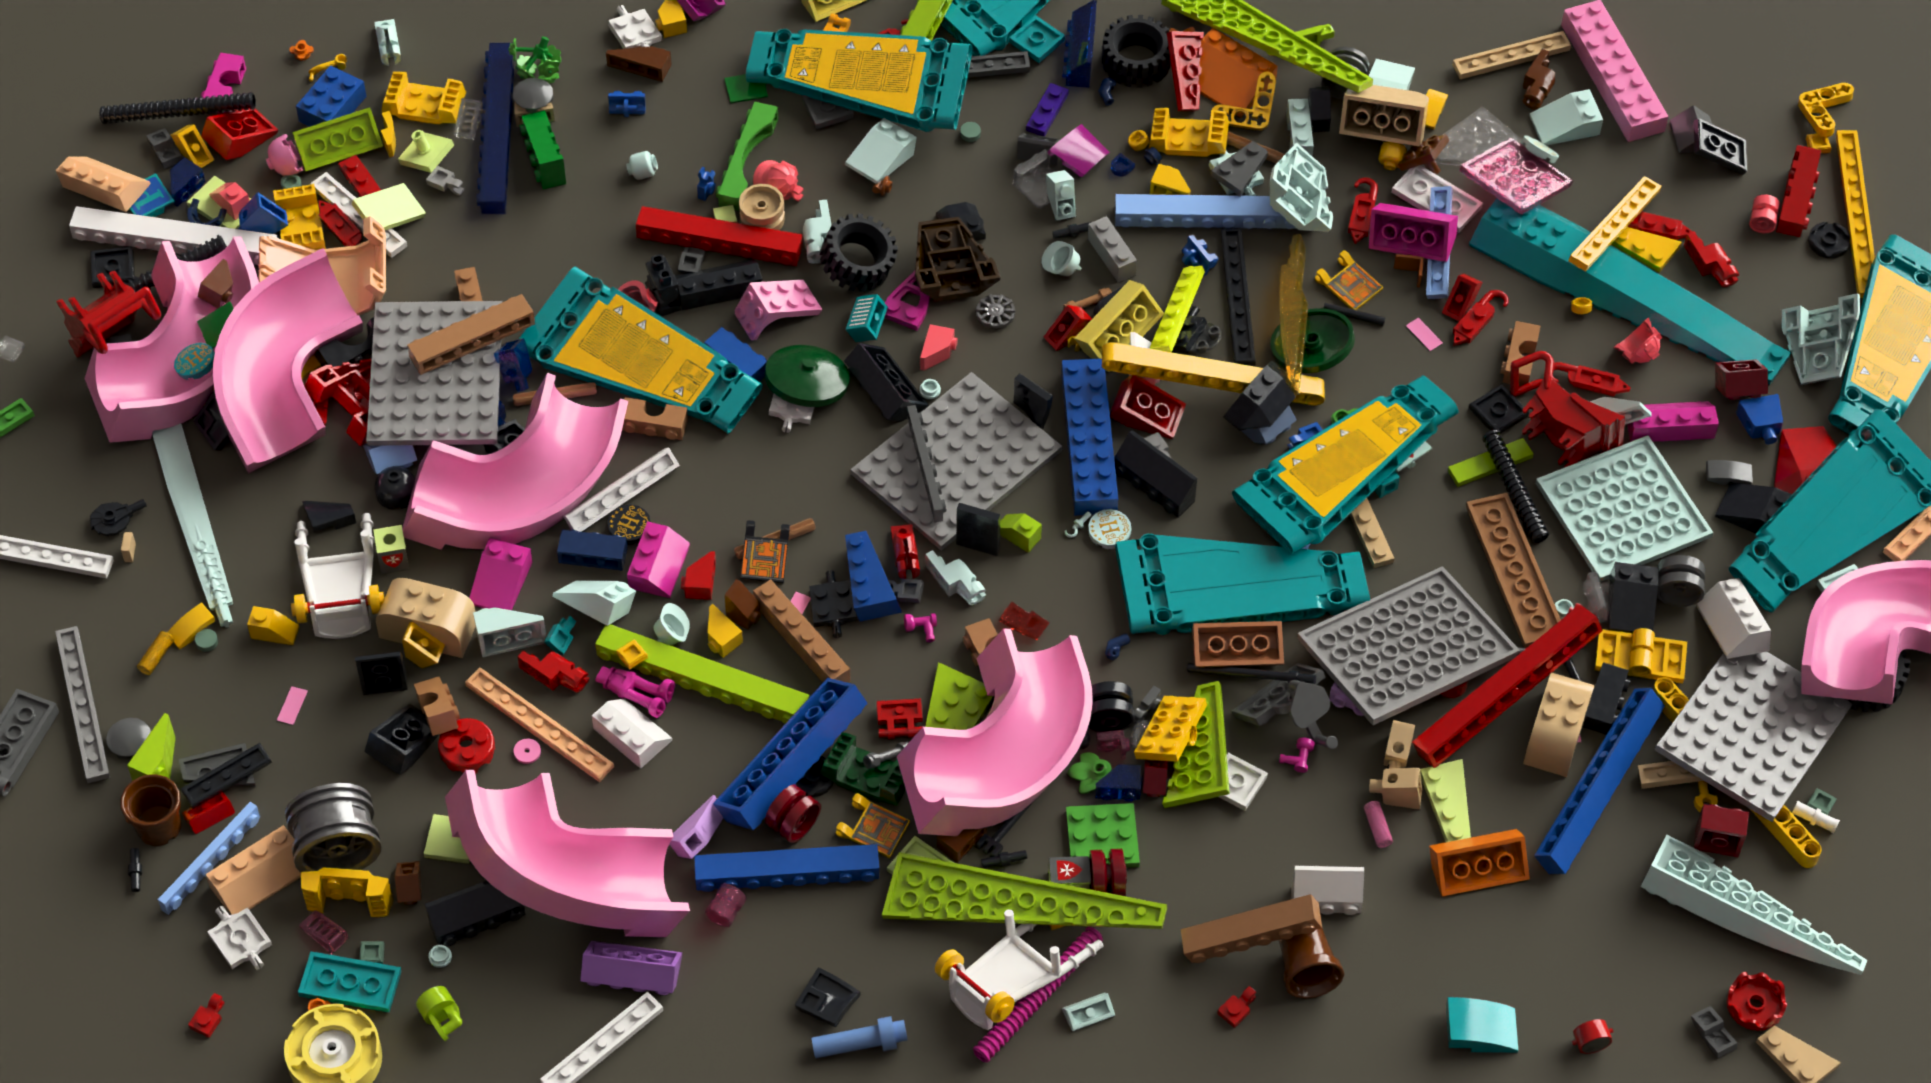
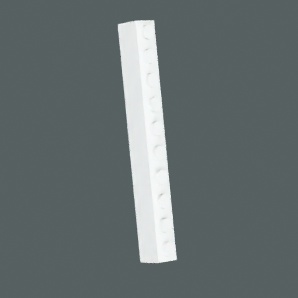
M76 206L69 224L72 238L81 241L88 240L159 251L162 241H170L174 252L180 255L183 252L185 254L188 253L187 250H193L195 246L196 248L199 247V244H205V241H211V238H217L218 234L223 238L226 246L231 243L233 237H242L252 263L259 265L260 252L259 237L272 236L277 238L275 234Z

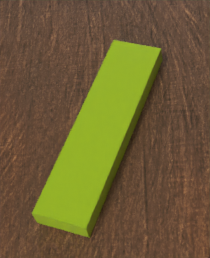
M1524 438L1505 446L1508 448V452L1511 454L1515 465L1533 458L1534 454ZM1488 452L1448 467V473L1457 487L1498 472Z

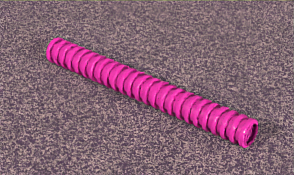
M1088 926L1081 933V936L1077 937L1076 941L1067 948V951L1062 953V956H1060L1061 965L1068 961L1069 956H1075L1084 950L1088 943L1092 944L1098 939L1103 941L1100 932ZM1075 968L1018 1000L1010 1015L1005 1020L998 1022L997 1026H993L992 1031H988L987 1036L985 1035L982 1038L983 1041H979L978 1046L973 1047L975 1056L982 1062L988 1063L990 1057L993 1058L995 1052L1000 1051V1047L1002 1048L1009 1041V1037L1014 1036V1032L1016 1033L1019 1027L1021 1028L1024 1025L1023 1022L1028 1021V1017L1033 1016V1012L1035 1013L1038 1007L1042 1006V1002L1047 1001V997L1049 998L1056 991V988L1065 982L1070 973L1075 971Z

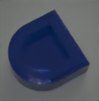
M1122 153L1118 154L1111 161V171L1116 176H1126L1135 169V163Z

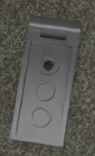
M19 689L15 690L0 714V795L4 797L9 793L11 787H14L59 714L56 703Z

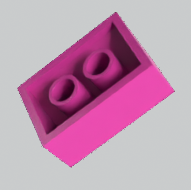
M647 521L627 573L629 587L637 591L671 598L690 543L670 527Z

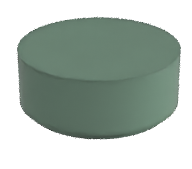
M975 122L964 123L960 130L961 138L967 142L977 141L981 135L980 126Z
M296 174L283 176L280 181L282 189L302 186L301 179Z
M203 629L196 634L195 643L199 650L209 652L217 647L218 638L213 630Z

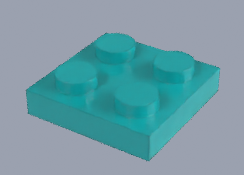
M1036 15L1009 37L1010 44L1022 52L1028 51V56L1038 63L1065 41L1063 33Z

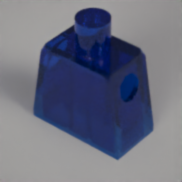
M525 339L505 342L494 353L497 363H500V371L504 382H514L517 392L524 391L529 388L526 378L532 372Z

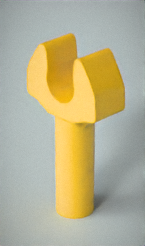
M1698 781L1700 795L1694 799V806L1700 813L1703 802L1715 805L1718 803V797L1709 794L1708 784L1705 781Z

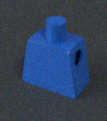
M259 192L252 197L238 214L240 227L237 229L274 234L288 226L286 211Z
M1774 394L1739 400L1736 414L1749 436L1753 439L1763 437L1767 445L1775 443L1777 441L1776 435L1780 433L1783 425L1779 395Z

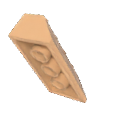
M67 157L56 169V173L64 188L124 212L129 210L151 184L150 181L89 157Z
M284 825L205 874L209 887L230 915L237 914L245 908L252 909L301 877V872L295 867L292 853V845L295 839Z

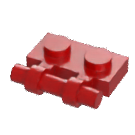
M921 698L877 701L878 725L887 724L886 729H878L879 738L888 737V739H895V737L901 736L914 738L923 728V726L914 727V723L923 722ZM907 723V727L894 728V724Z

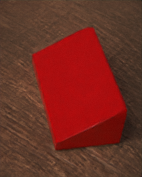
M221 792L198 807L187 809L182 815L192 831L198 834L233 815L235 811L228 797Z

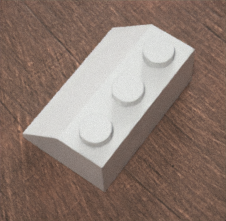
M626 699L608 701L592 715L593 729L640 769L672 741V737Z
M1295 866L1291 898L1295 899L1311 894L1319 903L1320 912L1326 915L1332 913H1344L1346 915L1361 913L1364 867Z

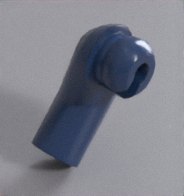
M1110 77L1102 80L1098 90L1106 106L1114 103L1110 90L1114 89L1113 86H1116V81Z
M1126 633L1107 642L1105 655L1108 659H1117L1120 654V647L1130 643V638Z

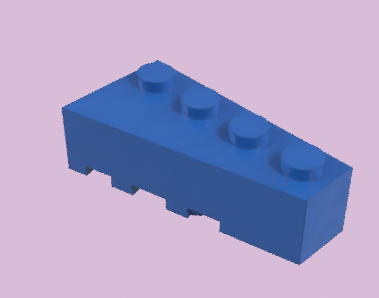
M867 531L845 535L853 605L859 621L902 613Z

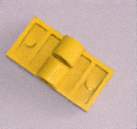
M1638 628L1632 634L1602 629L1603 631L1598 634L1595 671H1600L1604 662L1629 670V676L1655 680L1666 677L1673 682L1683 684L1687 642L1655 637V633L1646 628Z
M1164 696L1134 751L1136 759L1178 762L1185 747L1194 746L1196 743V726L1207 706L1206 699Z

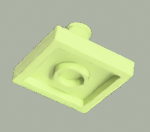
M416 130L411 135L413 141L400 155L398 161L400 165L432 173L453 148L454 143L452 139Z

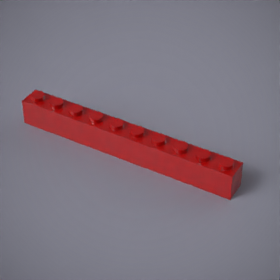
M1582 605L1577 606L1413 740L1412 743L1418 755L1433 768L1439 766L1550 675L1551 672L1555 671L1600 634L1603 630L1597 616Z

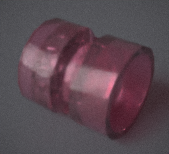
M722 884L716 892L715 899L711 900L706 908L705 914L717 925L730 927L737 917V912L745 904L746 896L738 888L730 884Z

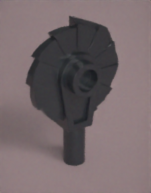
M144 499L129 506L128 504L122 505L118 502L101 504L90 515L91 530L95 529L99 535L101 533L108 537L109 535H118L119 532L127 528L126 526L133 516L132 513L147 507Z

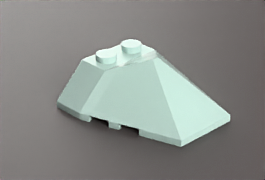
M1295 143L1272 168L1270 177V205L1274 211L1279 212L1286 218L1289 224L1294 225L1298 230L1329 232L1332 227L1333 213L1329 212L1328 204L1331 201L1330 197H1326L1328 182L1325 167L1298 143Z
M1858 293L1838 297V305L1808 311L1800 305L1782 309V331L1787 338L1788 348L1792 352L1793 362L1802 385L1840 378L1842 376L1860 315V295Z

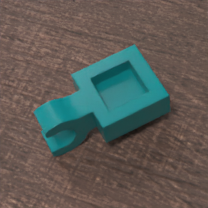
M568 616L567 620L563 617L558 624L553 625L544 643L554 652L563 655L574 638L570 631L576 624V620L571 616Z

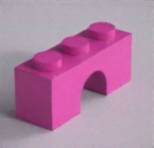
M220 52L218 60L214 61L212 75L208 76L207 88L205 91L203 90L201 97L209 96L211 98L213 95L217 97L218 95L224 96L228 94L230 96V94H233L232 87L225 85L230 83L241 84L246 72L244 56Z

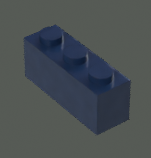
M562 530L557 549L558 562L623 571L628 550L627 539L620 535L611 536L597 532L586 533L577 530Z

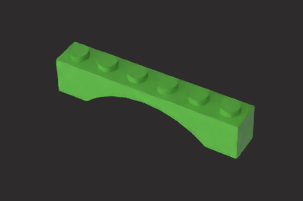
M754 102L752 109H748L747 122L741 127L740 140L737 139L735 142L734 155H730L728 170L723 172V183L716 190L719 207L733 205L734 210L740 211V195L748 188V183L743 174L745 161L756 145L773 135L778 122L777 106Z

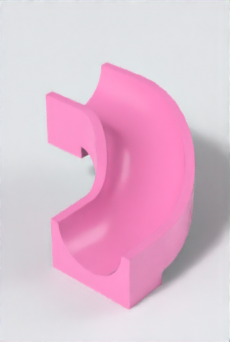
M233 237L231 243L222 252L214 257L197 262H186L177 259L170 241L161 242L151 278L163 307H167V313L158 327L148 337L140 341L108 343V352L106 354H100L94 348L85 375V381L110 443L151 439L154 430L170 428L186 422L199 414L215 390L213 369L199 379L188 378L189 380H185L176 372L174 362L177 355L189 345L206 343L197 321L218 308L200 299L198 292L200 283L222 259L227 261L233 281V297L230 300L233 308L259 283L254 265L242 237Z
M324 248L281 268L259 282L235 306L219 335L213 362V383L216 402L228 436L248 474L326 435L325 425L301 379L303 367L322 346L334 339L343 342L363 331V322L344 295L330 266Z
M547 373L532 399L525 431L503 449L488 455H476L433 440L419 464L402 528L404 538L442 550L445 544L466 549H485L489 538L516 544L548 530L563 520L564 515L575 509L587 497L608 466L621 435L628 401L620 398L615 404L606 407H589L574 403L558 392L554 384L555 375Z
M1930 560L1887 562L1860 568L1840 577L1823 591L1811 611L1807 626L1801 669V694L1893 704L1900 652L1905 649H1914L1931 654Z
M1003 628L976 658L987 695L995 696L992 708L985 720L967 730L923 727L897 755L918 834L958 836L963 829H980L1008 820L1030 805L1066 768L1083 741L1092 710L1091 681L1077 636L1070 635L1061 643L1042 651L1018 652L1011 629Z
M465 770L445 796L452 837H459L461 839L462 846L469 860L492 886L522 905L541 913L579 924L624 929L625 936L667 937L690 911L688 903L671 902L665 889L664 860L667 848L673 839L672 829H586L567 825L558 815L550 773H541L534 780L515 788L490 790L477 786L474 770Z

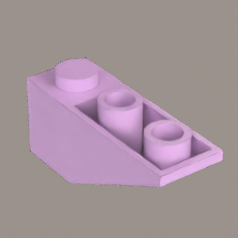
M712 795L673 833L670 846L678 857L692 859L694 855L708 844L721 823L723 817L713 804L717 799L715 795Z

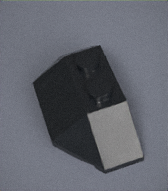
M1270 361L1242 392L1223 418L1239 431L1271 427L1296 397L1289 374L1274 361Z

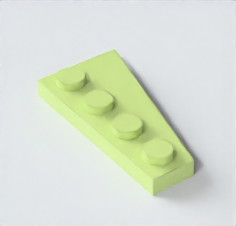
M1463 759L1443 763L1436 768L1431 766L1420 769L1421 780L1445 842L1471 838Z

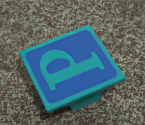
M155 173L145 178L151 184L130 207L134 215L156 217L164 213L165 206L174 202Z

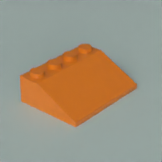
M1214 28L1201 40L1203 53L1200 57V67H1202L1201 75L1199 76L1200 94L1218 105L1250 109L1254 104L1257 81L1260 74L1270 72L1276 78L1278 66ZM1269 77L1261 80V82H1264L1263 91H1267L1268 84L1272 83ZM1239 112L1235 115L1241 118L1244 115V113Z

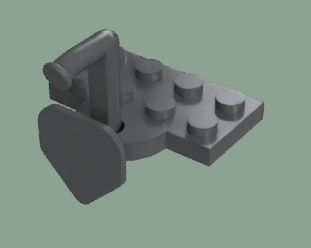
M1296 663L1285 672L1291 670L1299 671L1300 674L1316 675L1315 684L1298 680H1291L1289 683L1287 681L1273 680L1232 710L1236 719L1257 726L1266 724L1275 714L1290 713L1294 724L1297 727L1306 728L1310 739L1315 744L1328 747L1329 749H1335L1338 745L1336 737L1322 736L1316 724V720L1326 714L1330 707V700L1325 689L1318 686L1319 682L1326 678L1323 670Z

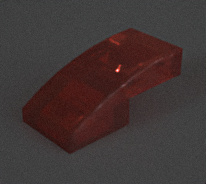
M1014 602L1009 604L998 620L1016 632L1035 640L1039 639L1050 623L1034 611L1028 613Z

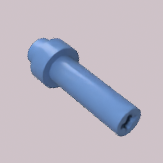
M889 1016L877 1019L878 1025L812 1037L815 1058L882 1046L883 1051L897 1049L896 1043L908 1041L904 1020L892 1022V1017Z

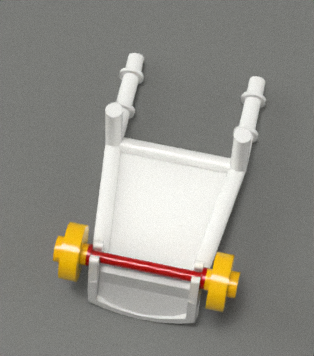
M369 513L362 515L360 523L363 529L361 541L364 552L308 559L309 545H307L306 539L308 535L306 523L304 521L297 522L295 535L298 539L294 542L308 602H305L304 594L294 595L295 603H291L292 616H296L298 624L307 623V613H310L314 634L317 637L341 639L353 637L370 630L369 606H371L372 614H378L384 602V592H379L378 585H371L374 556L373 543L375 539L372 536L373 521Z
M1006 910L1004 912L1007 934L966 970L963 965L964 958L961 954L953 949L946 951L937 960L935 973L943 980H949L950 998L958 1009L971 1022L983 1029L989 1030L992 1028L993 1022H1001L1010 1015L1016 1001L1060 978L1071 969H1077L1079 964L1088 957H1094L1097 954L1096 952L1104 947L1102 941L1098 939L1092 944L1088 943L1084 950L1075 956H1069L1068 961L1062 965L1060 963L1059 948L1056 946L1051 947V962H1049L1020 938L1027 931H1033V927L1038 924H1021L1015 928L1014 913L1012 910Z

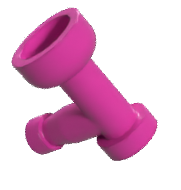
M935 613L930 614V616L914 618L911 614H904L906 632L913 631L915 626H924L926 642L935 641L933 635V627L937 626Z
M1299 738L1296 744L1300 750L1299 757L1280 754L1279 763L1295 765V771L1305 773L1308 770V765L1306 764L1308 753L1314 749L1315 742L1309 738Z

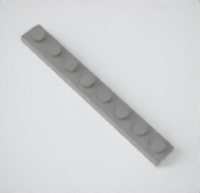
M74 626L55 631L87 783L110 778L78 627Z

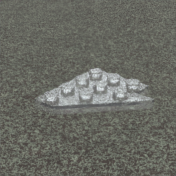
M1482 106L1444 133L1450 141L1435 159L1438 164L1522 169L1523 162L1515 154L1522 150L1525 145H1521L1522 139Z

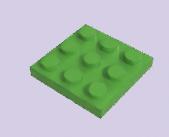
M1134 803L1066 807L1070 857H1089L1090 850L1101 849L1105 854L1106 863H1108L1109 850L1122 848L1126 868L1140 866Z

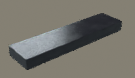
M258 743L182 787L181 791L194 809L268 766L272 761L261 743Z

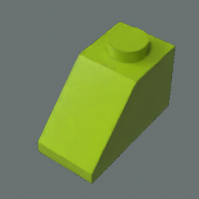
M1025 513L1006 514L1000 521V535L1028 553L1041 539L1042 524Z

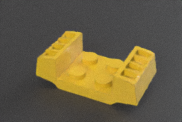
M393 72L382 104V113L390 111L391 115H395L400 119L438 125L441 123H457L466 90L461 81L447 79L445 88L408 83L407 72Z
M1156 108L1152 119L1149 149L1154 147L1158 152H1163L1166 155L1208 157L1211 154H1225L1229 127L1227 114L1224 111L1211 110L1210 120L1173 119L1169 116V108Z
M314 184L274 190L275 204L287 213L288 226L280 230L281 239L313 250L326 249Z
M326 867L318 871L301 872V889L307 910L323 913L326 897L335 900L345 898L354 899L359 902L367 900L371 917L388 916L393 903L388 878L374 876L365 870Z

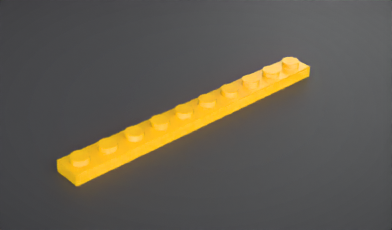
M1837 130L1835 136L1848 231L1850 234L1856 289L1860 298H1863L1875 254L1857 130Z

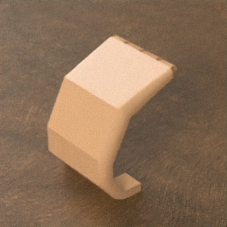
M371 216L363 219V236L368 241L356 246L324 249L344 295L355 313L359 316L374 310L375 302H381L386 291V234L382 225ZM272 236L259 237L258 282H261L281 268L318 250Z

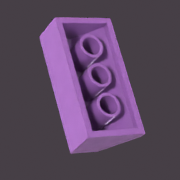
M591 941L583 954L581 981L587 982L591 986L605 984L610 985L614 989L628 987L633 988L637 992L651 990L656 991L660 995H668L673 993L677 985L682 952Z

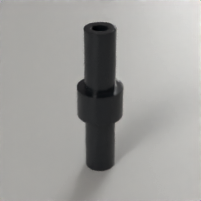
M1091 222L1080 225L1075 223L1067 225V228L1052 231L1053 238L1078 236L1079 233L1088 231V225Z
M138 848L130 849L128 875L131 877L132 892H139L141 890L140 876L142 875V865L139 861Z
M1026 850L1009 854L1008 852L998 853V856L981 859V864L983 868L996 865L1003 867L1010 865V862L1027 859Z

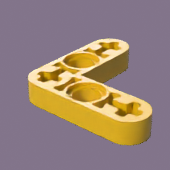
M1270 72L1260 74L1257 81L1253 109L1219 104L1214 106L1212 110H1223L1227 115H1229V111H1232L1229 126L1258 131L1266 129L1269 124L1274 98L1275 76ZM1266 77H1269L1272 83L1268 84L1266 92L1263 91L1264 82H1261V80H1265ZM1261 96H1266L1269 99L1267 106H1260L1257 101ZM1236 113H1244L1246 116L1245 121L1242 123L1236 122L1234 119ZM1249 114H1252V119H1258L1259 116H1262L1266 122L1257 125V121L1251 120V124H1248Z
M1839 83L1804 92L1799 96L1798 107L1819 136L1830 137L1834 134L1835 121L1825 108L1851 101L1854 87L1848 83ZM1821 96H1829V97H1831V98H1830V99H1825V98H1822ZM1819 113L1821 116H1814L1812 114Z

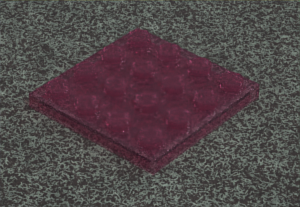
M1509 138L1461 164L1459 169L1467 178L1473 180L1484 190L1493 194L1521 215L1570 188L1573 183L1571 178L1528 151L1526 147L1513 138Z

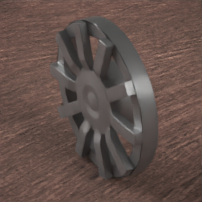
M989 294V296L979 301L976 307V316L979 322L986 327L993 329L1003 328L1013 321L1015 306L1011 299L1002 294ZM984 304L988 308H981V306ZM980 311H986V312H987V313H985V314H983V315H980ZM1004 312H1012V313H1011V316H1009V315L1005 314ZM988 316V318L990 319L989 322L984 320V318ZM1003 317H1005V318L1007 319V320L1004 321V322H1002V320H1001Z

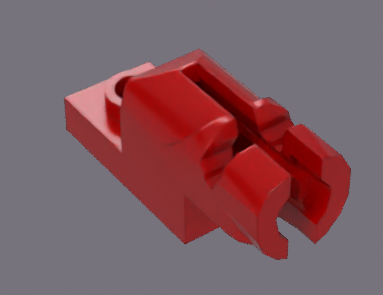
M1695 231L1687 233L1684 247L1702 277L1712 274L1722 287H1729L1737 283V276L1740 275L1736 267L1730 265L1732 261L1728 258L1723 248L1718 243L1704 246L1702 239L1698 238Z
M912 524L891 526V537L898 575L901 579H906V569H910L912 578L915 579L920 575V567Z
M522 651L517 656L519 668L552 691L560 684L578 693L589 682V677H587L589 674L580 667L575 669L573 662L568 661L553 651L547 654L541 662L535 655H529L525 651Z

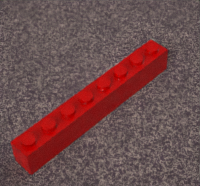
M645 206L641 207L636 222V237L640 239L699 248L705 251L742 256L744 258H753L784 265L797 266L803 248L802 234Z

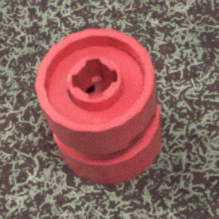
M1766 194L1754 198L1749 222L1752 230L1762 234L1771 233L1775 230L1780 202L1776 197Z

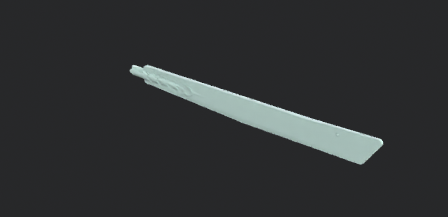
M182 424L154 430L152 435L167 488L209 608L216 611L221 627H230L229 624H232L233 620L228 606L233 604V600Z

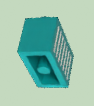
M878 294L857 297L845 330L855 342L877 340L888 306Z

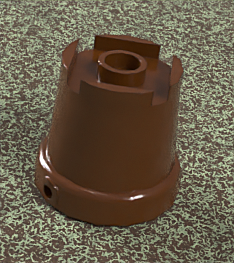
M151 774L143 775L125 787L120 798V809L126 822L134 826L137 835L142 838L145 844L162 846L168 844V840L173 836L174 839L178 836L181 830L179 814L181 803L180 792L173 781L165 776Z
M1323 928L1317 929L1310 934L1295 935L1288 940H1278L1285 967L1284 983L1287 992L1292 996L1303 999L1316 998L1336 989L1343 981L1344 970L1339 959L1334 957Z

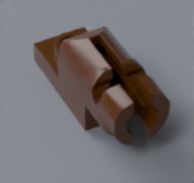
M1543 48L1525 74L1523 88L1526 89L1522 101L1528 108L1538 110L1544 102L1543 100L1547 98L1555 84V72L1548 68L1550 60H1548L1549 51Z

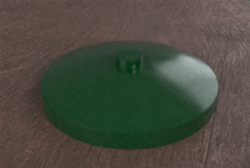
M1316 308L1295 313L1282 321L1274 330L1270 345L1275 361L1284 369L1296 373H1316L1330 369L1342 362L1353 349L1355 334L1353 326L1346 316L1334 310Z
M792 345L777 350L767 360L764 373L765 381L775 395L789 403L804 407H821L835 403L845 395L849 384V371L844 362L835 354L810 345Z

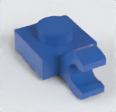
M701 167L698 172L700 180L697 185L698 199L706 201L709 194H713L716 186L714 183L715 172L713 170L705 172V168Z
M1318 422L1299 428L1298 435L1289 437L1291 443L1287 444V447L1291 450L1321 432L1322 428Z

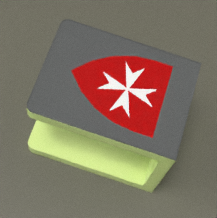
M402 525L373 529L381 573L408 570L409 563Z
M1089 857L1049 858V882L1090 889Z

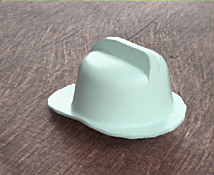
M1063 241L1053 242L1043 253L1041 263L1046 271L1062 276H1070L1076 270L1081 271L1082 269L1079 266L1080 255L1068 243Z
M668 603L663 607L660 617L653 628L659 642L672 646L686 640L690 623L685 612L680 607Z

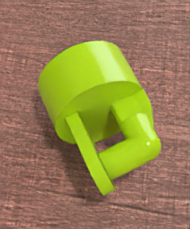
M434 986L425 990L418 997L416 1007L425 1022L433 1025L444 1041L448 1040V1035L462 1025L459 1007L447 988L444 986ZM449 1018V1022H447L443 1026L440 1024L441 1022Z

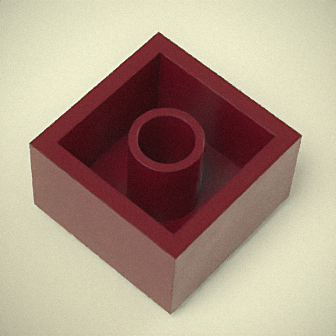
M1757 359L1716 362L1715 387L1727 399L1736 400L1740 399V396L1759 398L1761 394H1768V369Z
M1703 804L1696 824L1693 848L1699 851L1739 858L1747 835L1749 812L1737 808H1723L1715 804Z

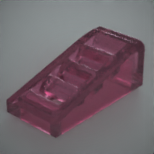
M317 910L311 913L299 925L302 930L331 954L349 939L347 932L342 927ZM317 918L318 921L312 927H309L308 925ZM322 923L324 924L318 931H315ZM327 928L330 929L324 936L321 935ZM333 933H335V935L330 940L327 939Z

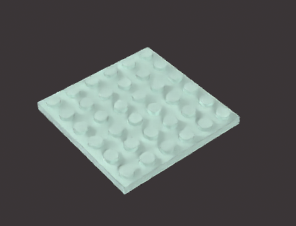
M1649 435L1536 479L1535 484L1598 582L1609 579L1615 562L1644 565L1713 536V531Z

